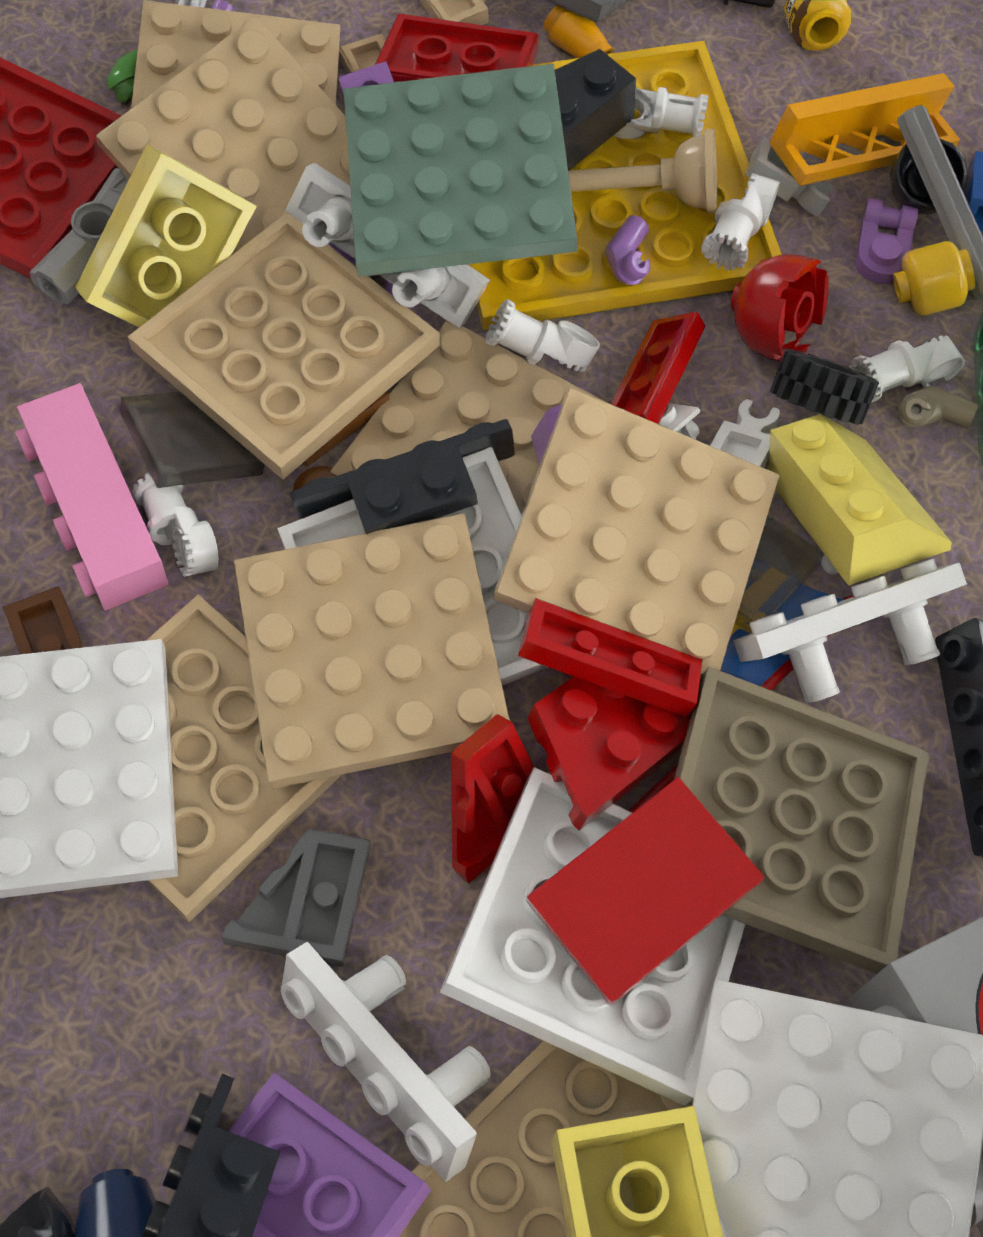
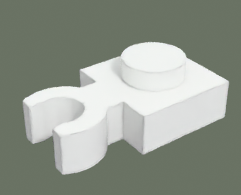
M746 399L739 406L737 423L724 420L710 446L765 468L769 461L770 430L777 428L780 410L773 407L766 418H755L751 416L753 401Z

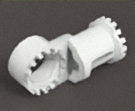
M636 87L634 109L639 111L642 116L636 120L631 119V122L626 123V126L614 136L621 139H633L641 137L646 132L658 134L661 129L691 134V137L700 136L704 122L699 120L705 119L703 114L706 113L709 95L701 94L698 98L668 93L667 89L659 87L658 92L638 89Z
M752 173L751 181L747 184L749 188L745 189L744 193H746V196L742 200L731 199L720 203L715 213L717 225L714 232L706 236L701 246V252L705 253L704 257L706 259L710 258L709 263L711 265L716 262L717 268L720 269L721 265H723L724 270L729 271L730 267L732 270L736 266L739 268L743 267L749 256L748 241L751 236L758 232L760 226L765 227L779 189V181Z
M508 299L503 304L501 303L500 308L497 309L496 315L499 318L493 317L491 321L496 324H490L485 338L486 343L491 346L499 343L525 356L526 362L535 365L545 353L553 359L559 360L560 364H567V368L571 369L573 365H576L574 370H579L580 372L587 369L600 347L599 341L582 327L565 320L559 321L558 324L548 319L540 322L516 310L515 303Z
M941 335L938 337L939 341L933 338L931 342H925L916 348H913L907 341H895L890 344L885 352L870 358L862 355L853 358L849 368L879 381L872 402H875L881 398L883 392L900 385L911 387L921 383L924 388L930 386V382L942 377L946 381L950 380L963 368L965 359L950 338L946 335L944 337Z
M163 469L161 474L158 470L153 471L154 476H150L149 473L145 474L146 480L142 478L138 480V484L133 485L134 490H132L135 502L144 507L149 520L146 528L152 541L160 545L172 544L175 551L174 557L178 559L176 562L177 566H184L179 568L180 573L184 577L217 570L219 557L213 530L207 521L198 522L195 512L191 508L186 507L181 495L183 484L178 474L174 475L172 471L168 472L167 469Z

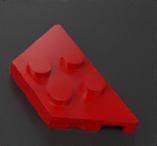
M573 676L535 703L527 719L537 742L546 751V764L554 782L563 781L573 804L568 816L572 825L580 831L682 749L691 713L686 718Z

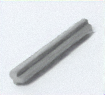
M920 105L910 108L898 117L897 123L949 241L954 243L959 251L964 249L968 251L975 276V289L971 291L976 299H982L983 236L926 107Z

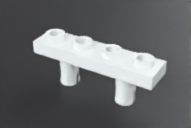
M316 163L306 166L285 212L290 213L303 224L302 233L305 240L311 245L324 247L331 242L355 258L351 187ZM467 264L379 274L393 284L392 294L400 305L414 307L422 303L458 328L466 324L490 279Z
M934 558L927 559L901 568L900 571L903 579L887 584L885 576H880L853 585L851 589L854 597L838 603L835 594L803 603L801 608L804 615L786 621L783 612L749 623L752 634L733 640L740 662L765 659L781 652L783 655L789 654L804 702L811 703L840 693L823 642L828 640L827 635L879 616H883V618L889 617L904 665H912L937 657L940 653L935 644L923 606L928 604V598L967 585L960 562L937 567Z
M308 942L286 955L281 986L282 998L289 1011L298 1019L305 1018L321 1037L323 1048L329 1058L338 1066L342 1067L345 1065L362 1085L363 1093L370 1106L380 1115L387 1114L405 1135L407 1146L413 1156L425 1166L431 1165L446 1183L466 1168L477 1132L454 1106L488 1083L491 1072L484 1057L475 1048L468 1046L428 1075L423 1073L370 1013V1011L405 989V974L392 957L385 955L351 978L343 981Z

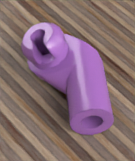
M631 215L625 220L605 248V255L615 278L627 285L639 284L650 271L649 259L642 262L640 257L643 252L636 250L648 234L649 226L645 220L636 215Z

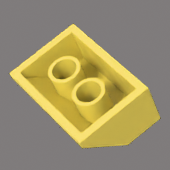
M147 144L75 288L86 302L137 327H141L232 255L257 206L198 171Z
M822 414L770 430L768 470L780 475L775 490L848 586L951 550L952 542L864 438Z
M695 1106L558 1129L551 1143L568 1237H723Z

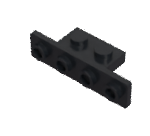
M508 419L494 423H479L470 427L465 433L441 441L431 440L423 442L414 447L412 451L385 460L373 459L367 461L356 470L332 478L321 477L311 480L304 487L292 491L290 495L299 520L354 500L366 534L433 520L478 504L477 494L463 457L492 447L498 462L513 457L515 455L513 431Z
M972 618L937 636L935 644L940 653L937 658L972 852L976 856L983 857V620Z
M222 1073L212 1097L201 1092L199 1093L184 1129V1132L196 1136L190 1149L183 1145H178L162 1186L174 1190L170 1203L168 1205L156 1200L141 1237L253 1236L280 1151L216 1127L233 1084V1077Z

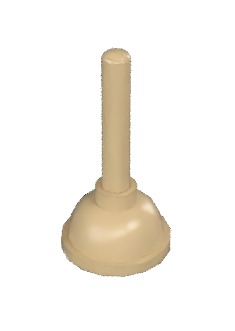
M714 128L705 129L704 135L695 136L684 141L676 150L675 157L661 159V164L568 171L571 192L662 185V190H676L678 198L686 205L707 209V214H715L717 211V161Z

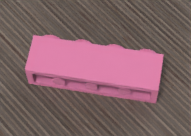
M81 383L17 406L25 428L17 430L15 433L27 461L31 462L39 459L44 471L35 474L34 478L46 506L58 502L63 516L53 519V522L65 550L69 551L77 547L82 558V562L72 565L85 597L97 593L104 611L168 586L169 583L162 561Z

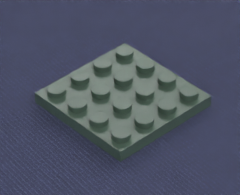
M554 63L344 88L355 259L359 277L578 252Z

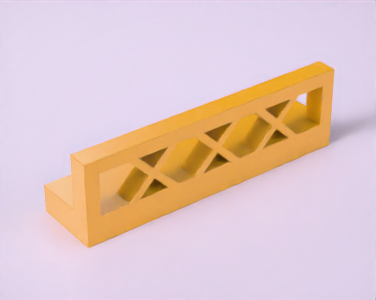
M944 73L788 104L769 144L798 182L799 186L893 165L897 154L907 144L897 123L898 117L908 109L920 105L926 107L939 138L951 142L957 147L960 138L940 114L955 86ZM883 135L901 144L894 147L876 140L875 136ZM844 143L863 152L859 155H853L836 148V145ZM806 152L824 161L823 163L808 166L800 153Z

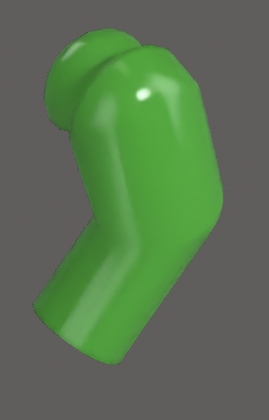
M138 49L120 57L115 62L106 79L109 91L113 90L116 99L123 104L132 99Z

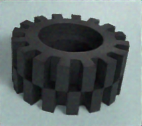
M785 349L770 392L781 399L788 400L793 405L802 406L808 411H815L829 418L834 417L842 422L862 425L879 381L859 371L851 370L847 366L836 364L833 361L824 360L809 353Z

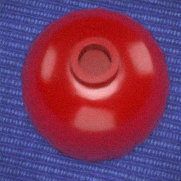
M781 254L761 260L747 273L744 280L735 286L731 297V309L734 312L735 324L741 340L752 351L778 362H781L785 349L806 353L811 344L798 345V343L812 323L822 325L829 296L827 270L816 267L821 261L801 255ZM785 330L796 333V340L784 345Z

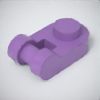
M867 198L863 210L855 257L856 268L863 277L877 284H888L893 282V273L902 271V258L906 252L911 250L918 208L902 205L901 209L883 206V200ZM878 226L895 229L896 233L895 235L877 232Z

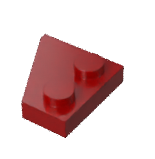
M496 714L451 752L452 868L468 883L473 881L493 863L525 783L534 768L513 723L499 714Z

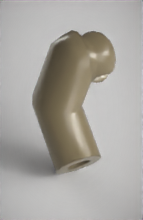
M929 386L905 396L899 403L898 416L902 423L913 428L922 427L944 419L968 429L979 404L938 387Z

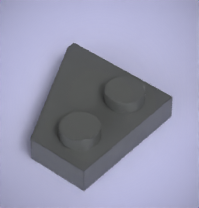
M308 829L290 850V856L281 868L273 870L258 888V896L236 922L231 920L224 928L222 935L224 944L286 956L289 952L308 942L327 964L344 967L371 849L370 840Z

